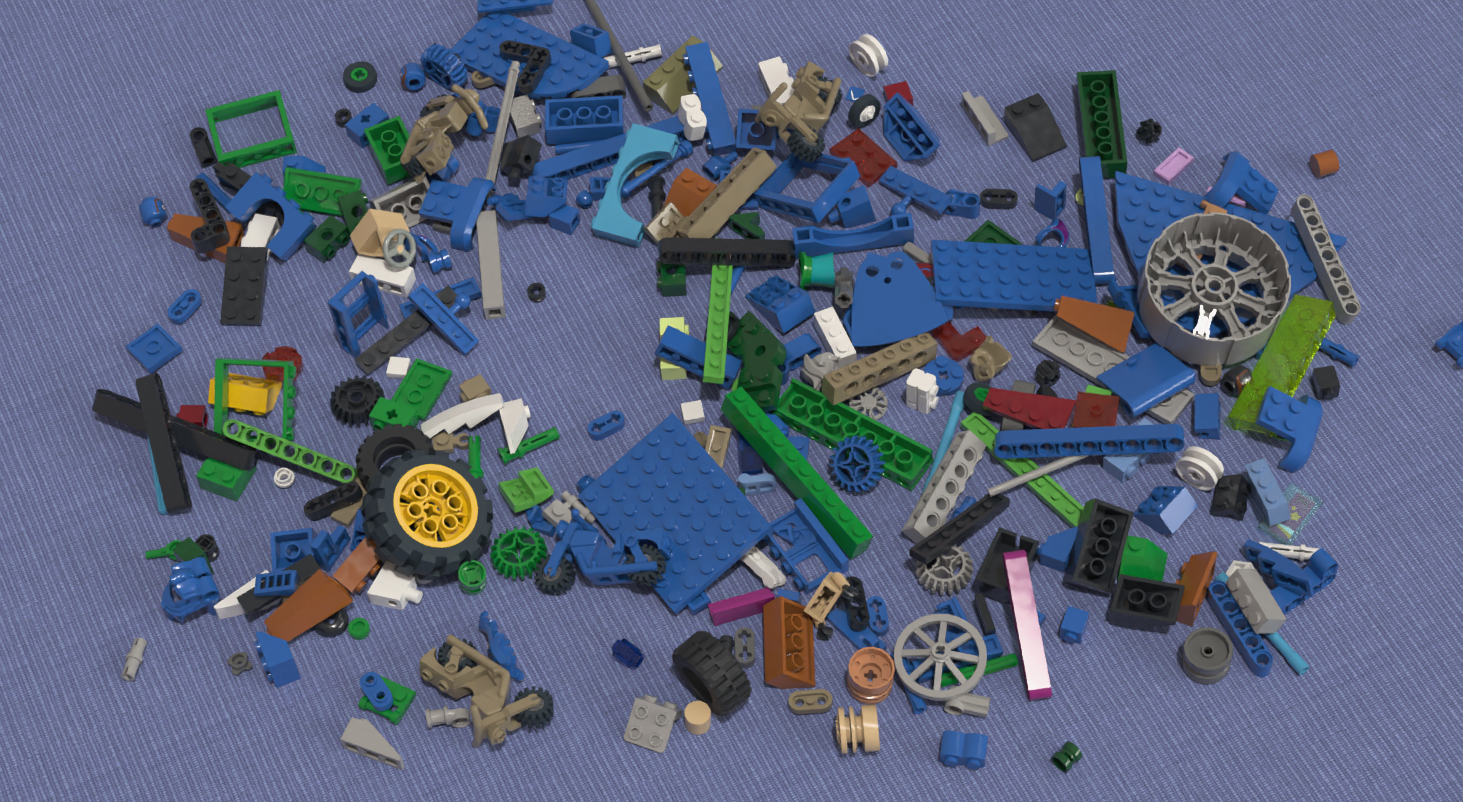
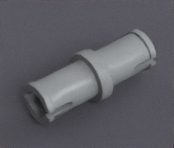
M134 638L130 653L126 655V664L121 674L124 680L133 681L138 666L142 664V655L147 645V641L143 638Z

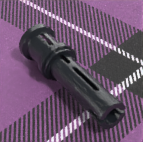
M652 176L648 179V185L650 186L648 198L652 203V219L664 207L663 202L666 198V193L664 192L665 178L661 176Z

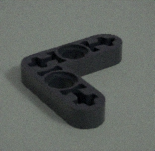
M511 40L502 42L499 49L504 59L526 63L517 80L519 91L524 94L533 92L551 63L550 51L544 47ZM523 52H530L528 55H521ZM532 69H539L537 72H530Z

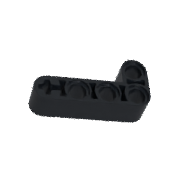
M202 178L194 179L191 181L189 188L205 225L194 229L190 236L195 250L203 254L228 244L231 237L207 182Z

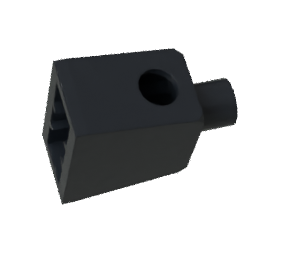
M529 135L503 144L500 168L509 175L508 181L511 183H519L520 176L532 172L542 144Z

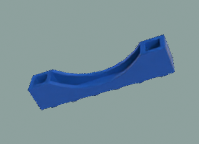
M911 213L891 215L883 221L860 229L836 231L821 229L815 226L792 228L796 258H798L799 252H805L807 256H817L830 252L840 253L902 245L907 242L914 243V226Z

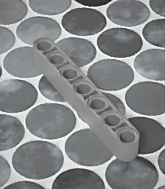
M1299 195L1291 207L1292 217L1337 319L1342 324H1351L1361 310L1360 303L1314 200L1309 195Z

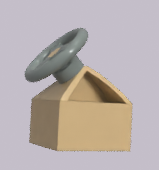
M369 209L350 235L359 254L385 258L390 266L397 269L407 267L413 261L416 253L415 240L409 233L410 230L400 213ZM405 237L410 244V253L405 250L403 244ZM402 255L406 260L398 263L393 261L392 257Z

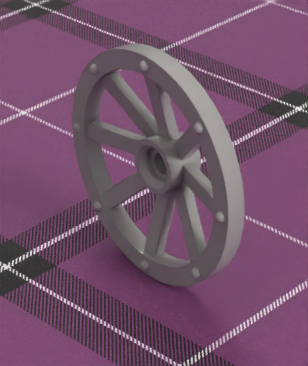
M931 614L913 621L899 635L894 649L895 669L902 683L914 694L929 700L946 701L967 694L980 682L986 669L987 651L982 636L969 622L950 614ZM940 624L938 642L935 643L921 628ZM947 625L955 626L966 632L948 644L945 643ZM913 634L930 648L903 650L906 642ZM972 638L978 649L979 656L951 650ZM939 651H941V652H943L944 654L942 655V654H936V653L939 652ZM902 657H929L910 675L907 674L902 662ZM951 659L978 664L974 674L968 681ZM932 665L936 666L934 690L925 688L915 682ZM947 666L961 685L950 690L941 691L942 667Z

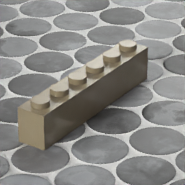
M754 147L676 229L681 238H711L719 232L720 227L729 220V217L746 203L748 197L756 192L762 182L769 178L777 168L766 151Z

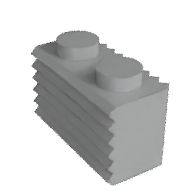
M527 94L513 98L509 117L518 138L540 133L539 125L542 124L539 113L535 114L536 106L534 100H529Z

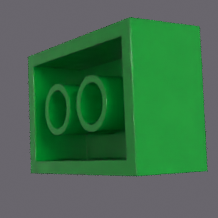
M400 116L364 129L367 144L387 184L389 185L409 177L410 175L400 164V158L410 135Z

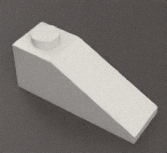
M522 398L505 402L504 406L499 409L510 454L515 453L529 426L527 418L531 417L528 405H523Z
M256 577L214 606L219 619L246 614L237 597L255 587ZM282 597L265 606L264 608L260 609L259 611L268 609L272 605L278 604L281 601Z

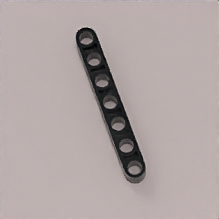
M666 237L658 241L659 259L663 264L787 267L796 262L794 244L790 240Z
M155 372L137 378L136 388L164 504L168 513L174 514L190 509L192 502L163 382L160 375Z

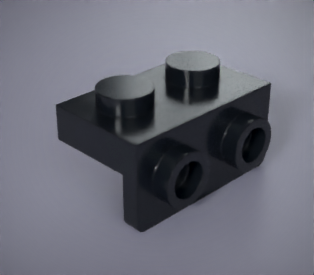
M1242 474L1222 476L1218 479L1211 513L1214 516L1234 515L1238 521L1243 520L1244 514L1247 511V500L1251 493V486Z

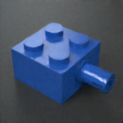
M738 109L736 148L753 149L755 147L762 150L776 151L777 139L780 137L779 129L776 126H767L763 121L756 123L755 117L759 110ZM787 128V131L792 134L794 130Z

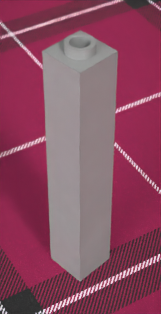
M486 210L480 212L478 216L477 233L483 309L486 320L506 318L498 220L496 210Z

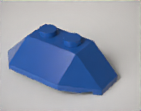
M897 92L884 105V135L904 161L927 159L940 146L938 135L922 115L900 93Z

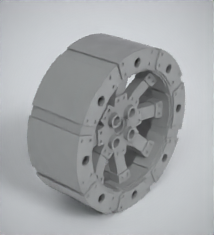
M1211 212L1210 214L1199 213L1184 217L1164 229L1161 236L1155 239L1149 250L1137 290L1140 317L1152 338L1162 348L1166 347L1171 351L1172 355L1182 360L1204 366H1216L1217 364L1231 365L1241 362L1259 352L1265 346L1267 340L1272 338L1278 326L1291 290V275L1288 272V262L1275 240L1267 232L1256 227V224L1246 219L1217 212ZM1220 247H1225L1227 251H1223V250H1219V249H1220ZM1196 255H1212L1215 257L1214 263L1203 264ZM1230 260L1240 265L1244 270L1232 272L1226 267V263ZM1179 262L1181 265L1184 264L1190 271V275H1174L1167 272V269ZM1248 283L1256 284L1261 298L1244 293L1240 287ZM1161 290H1180L1186 294L1182 299L1164 306L1162 299H1160ZM1241 307L1252 312V315L1258 317L1255 324L1246 329L1238 319L1235 308ZM1198 310L1199 319L1193 333L1183 329L1184 327L1175 322L1178 320V317L1186 312ZM1214 315L1223 320L1229 331V337L1222 338V340L1209 338V327Z

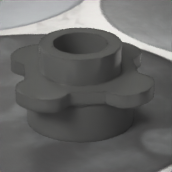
M237 652L228 658L227 662L232 667V674L239 675L240 672L252 668V663L248 661V654L246 652Z

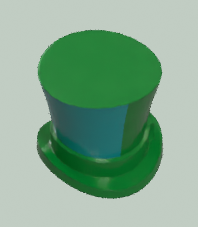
M799 252L800 288L806 291L808 286L815 285L835 289L833 252L814 257L807 256L805 252Z

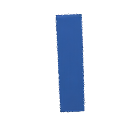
M1250 539L1245 542L1244 548L1247 560L1259 564L1261 572L1273 576L1274 584L1310 597L1314 595L1311 578L1299 566L1265 545Z
M996 634L982 637L986 646L987 660L1003 654L1004 651ZM972 639L951 650L979 656L976 644ZM939 651V652H937L936 654H942V655H943L944 653L941 652V651ZM929 657L912 660L911 665L916 670ZM951 659L958 669L975 664ZM930 666L916 679L917 683L933 680L936 666ZM947 666L942 667V673L950 671Z

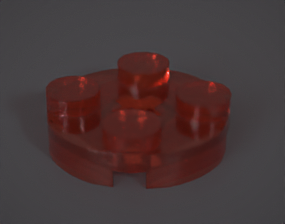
M288 346L277 347L274 352L270 354L267 352L262 358L265 360L293 361V366H296V377L293 378V381L296 380L297 375L303 368L302 356L297 353L296 349ZM262 366L267 380L284 381V367Z

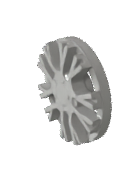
M874 387L862 392L864 397L860 393L850 398L849 407L856 411L861 409L864 415L869 413V417L874 420L883 417L888 408L885 393L880 391L879 388ZM875 410L879 412V414L876 416H874L873 414Z

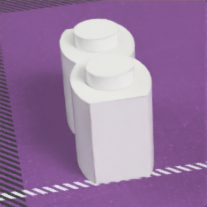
M695 94L681 96L678 109V118L684 125L683 131L689 141L703 139L707 123L704 113L700 110V100Z

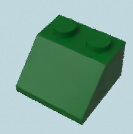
M208 458L203 463L196 477L201 489L237 502L257 468L253 466L252 470H241L213 458Z

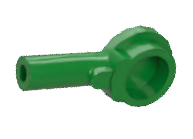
M174 540L161 549L146 551V558L152 559L169 556L170 559L177 561L172 550L181 541Z

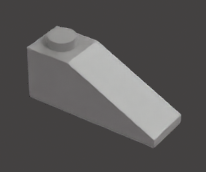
M351 718L340 738L343 748L403 771L404 764L401 756L377 729L364 718Z

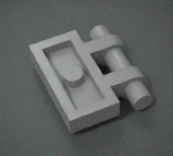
M567 491L561 495L566 501L564 504L556 499L542 513V516L554 527H556L560 520L570 523L572 519L570 509L572 507L578 509L580 516L591 524L597 520L588 507L585 508L574 494L571 495Z

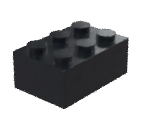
M999 527L975 578V592L1011 605L1002 554L1025 550L1029 572H1031L1038 557L1040 541L1021 535L1019 549H1017V533Z

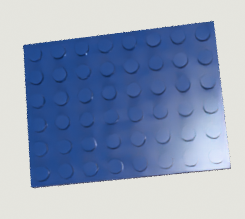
M673 412L578 495L615 541L620 533H627L632 530L647 531L652 528H661L672 538L673 547L670 549V558H667L658 548H655L665 558L664 561L667 567L663 568L666 570L667 577L666 579L657 580V584L651 582V585L676 614L773 530V527Z

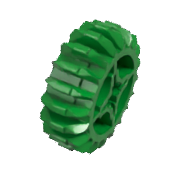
M524 525L519 530L516 526H514L512 531L506 528V534L499 533V539H494V545L491 546L490 557L491 561H493V567L497 569L500 575L504 574L506 579L512 576L514 581L517 577L524 580L526 575L532 578L534 570H538L536 564H542L540 561L542 557L545 560L547 559L548 549L545 545V539L541 537L539 532L534 533L532 527L526 531ZM518 549H520V558H518Z

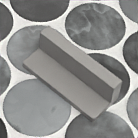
M969 91L962 93L961 106L986 144L990 146L1008 139V133L983 96L973 98Z

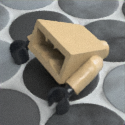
M829 572L804 609V612L812 616L815 626L818 628L817 637L829 640V635L833 634V628L825 626V618L841 594L843 598L853 602V595L859 594V590L851 587L846 578L839 572Z

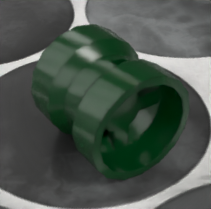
M1067 741L1062 746L1060 752L1056 751L1051 756V760L1059 770L1067 773L1072 768V764L1078 762L1083 755L1075 744Z

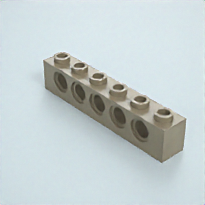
M928 332L900 341L823 375L822 393L832 405L838 404L935 360L938 343Z

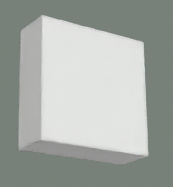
M390 357L386 372L387 377L404 379L410 369V358Z
M701 400L681 404L685 424L705 421Z

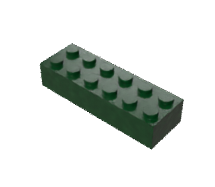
M1116 70L1077 72L1076 93L1084 157L1100 156L1103 178H1114L1116 171L1127 174L1128 162Z

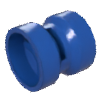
M446 249L440 250L437 254L431 253L427 255L433 274L439 272L442 268H452Z

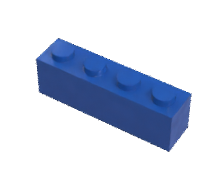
M668 325L661 336L654 354L703 377L706 343ZM726 353L724 383L715 384L729 389L742 361Z

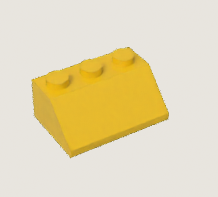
M229 373L228 407H232L238 412L249 410L253 411V414L265 415L273 410L282 387V382ZM215 377L210 379L208 403L214 404Z

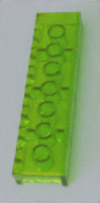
M1294 295L1254 368L1252 378L1246 383L1228 416L1233 430L1242 428L1265 433L1267 437H1272L1274 432L1256 424L1265 391L1271 386L1285 394L1288 389L1287 395L1294 396L1336 317L1333 301Z

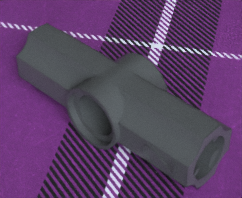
M842 267L836 272L835 304H838L840 308H848L853 303V272L848 267Z

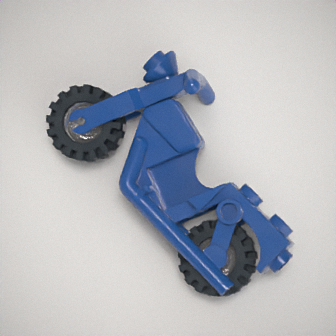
M572 509L570 523L560 520L556 525V535L562 541L556 543L552 554L546 555V560L543 557L540 559L542 564L537 563L536 567L538 570H534L536 575L534 579L537 581L538 586L550 595H554V593L561 595L560 591L565 593L567 592L565 589L567 586L569 588L572 587L570 582H575L573 576H576V572L573 570L575 568L572 565L574 558L583 575L595 585L635 582L640 586L644 587L646 585L649 587L651 582L657 584V580L666 579L667 577L666 570L663 568L667 567L664 561L665 558L655 548H658L667 558H670V549L673 547L672 538L661 528H652L647 531L632 530L627 533H620L613 549L606 545L607 541L599 534V530L586 522L580 516L578 509Z

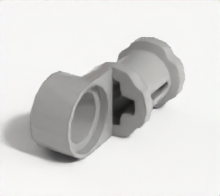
M444 706L442 709H426L428 728L445 723L456 728H463L471 723L470 712L465 708L448 710V706Z

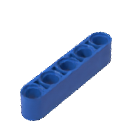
M1220 580L1213 581L1208 591L1207 601L1252 673L1257 677L1268 676L1273 663L1271 652L1260 635L1256 634L1225 582ZM1236 627H1241L1244 630H1238ZM1251 644V645H1254L1255 647L1251 648V647H1248L1247 645ZM1258 662H1264L1266 665H1260Z

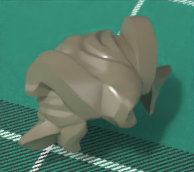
M988 335L979 348L973 350V355L969 358L974 377L979 382H986L992 379L1012 358L1011 352L1006 350L1000 343H997V341L993 342L992 336Z

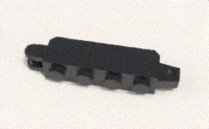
M217 162L213 166L222 188L233 197L252 177L233 163L226 167ZM266 202L255 211L261 215L277 217L281 225L284 223V211L277 202Z

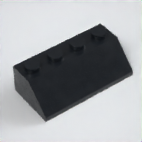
M1096 498L1086 501L1063 583L1083 590L1112 594L1134 512Z

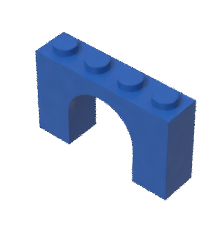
M255 172L225 208L238 220L245 223L262 204L270 201L279 203L284 211V223L280 231L267 244V247L280 259L287 261L317 225L313 222L314 217L306 211L303 213L299 209L300 204L294 199L289 200L285 196L287 194L286 191L280 186L275 187L271 183L273 180L266 173L262 175Z

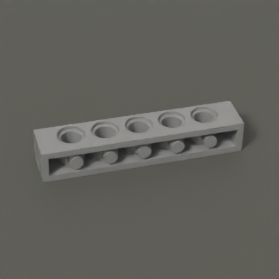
M970 430L956 434L902 529V532L916 544L945 524L949 511L956 505L958 495L965 489L967 479L974 473L976 463L983 457L986 444Z

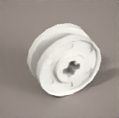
M863 34L858 40L850 43V56L857 68L865 75L874 77L879 70H883L888 66L887 54L882 45L873 36Z
M1196 446L1188 447L1176 463L1178 475L1189 485L1204 491L1212 490L1216 486L1217 480L1224 474V467L1220 460L1211 452Z

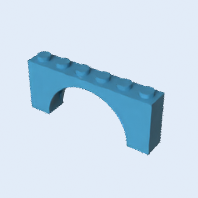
M633 123L631 129H628L626 133L625 145L620 148L619 160L612 168V178L605 186L606 193L604 198L599 201V211L597 216L593 217L591 227L596 236L639 248L645 234L644 225L631 218L623 210L621 188L630 173L643 163L656 159L673 160L680 142L677 135Z

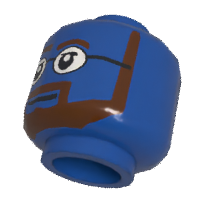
M408 63L401 68L400 79L404 88L410 91H417L424 86L426 77L421 65Z
M147 197L139 205L142 222L146 225L157 227L167 218L164 203L162 200L157 199V197Z

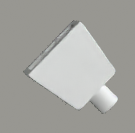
M386 560L367 592L370 603L403 610L408 601L418 604L422 599L423 592L416 589L417 584L414 576L407 577L394 571L396 565Z

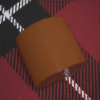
M1330 149L1311 155L1310 167L1313 174L1319 178L1338 172L1339 161L1336 153Z

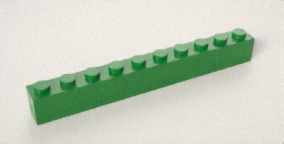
M740 387L726 394L720 410L798 499L802 498L828 534L849 558L852 559L867 551L873 535L747 392Z

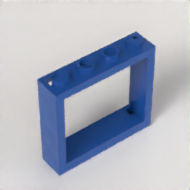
M791 152L754 195L762 209L819 223L860 177L857 165H855L854 161L823 153L810 163V161L805 162L804 159L802 161L799 160V156L795 157L793 155L794 152ZM803 167L838 175L814 202L780 194Z

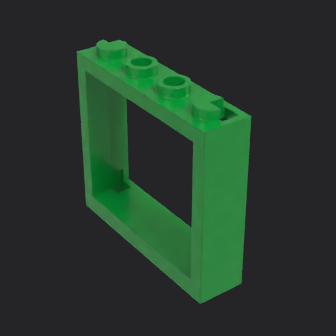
M280 90L205 109L218 161L226 167L233 163L237 167L243 168L297 153ZM279 107L287 137L223 154L215 123Z
M223 357L215 359L214 431L225 435L223 433V425L228 421L229 365L284 367L282 436L279 437L289 441L293 440L295 431L292 428V419L295 417V408L292 407V399L296 395V389L293 386V378L296 377V366H293V361ZM250 435V441H256L257 435ZM271 439L268 444H276L275 439Z

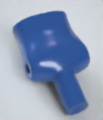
M733 151L724 158L717 155L712 156L708 162L702 165V169L708 177L715 180L720 176V170H731L729 163L738 158V155Z

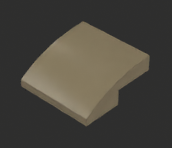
M669 202L643 229L657 244L662 238H681L676 229L688 216L683 217L674 204Z

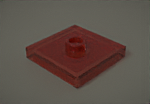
M1078 391L1072 428L1116 426L1119 396Z

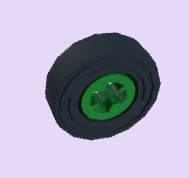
M355 62L344 70L343 81L346 88L351 92L364 93L375 86L377 72L374 66L368 62Z

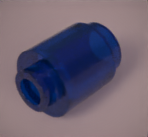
M625 638L622 640L618 639L611 649L613 651L612 656L628 668H638L645 657L641 649Z

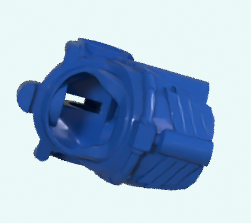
M198 557L171 566L172 575L169 576L170 580L163 590L162 601L160 602L168 619H175L182 624L185 616L204 606L210 615H217L214 606L222 600L206 559ZM172 588L182 598L181 600L174 602Z

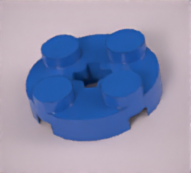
M938 356L935 360L929 362L923 370L924 374L929 373L936 376V385L939 386L936 396H942V394L954 395L963 386V368L956 361L947 359L945 356ZM944 374L947 375L948 379L943 378L940 380L939 378L940 375Z

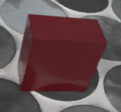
M907 81L883 86L886 102L898 92L913 106V97Z

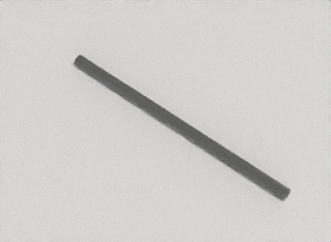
M585 0L600 29L609 32L611 49L646 112L651 111L653 104L596 0Z

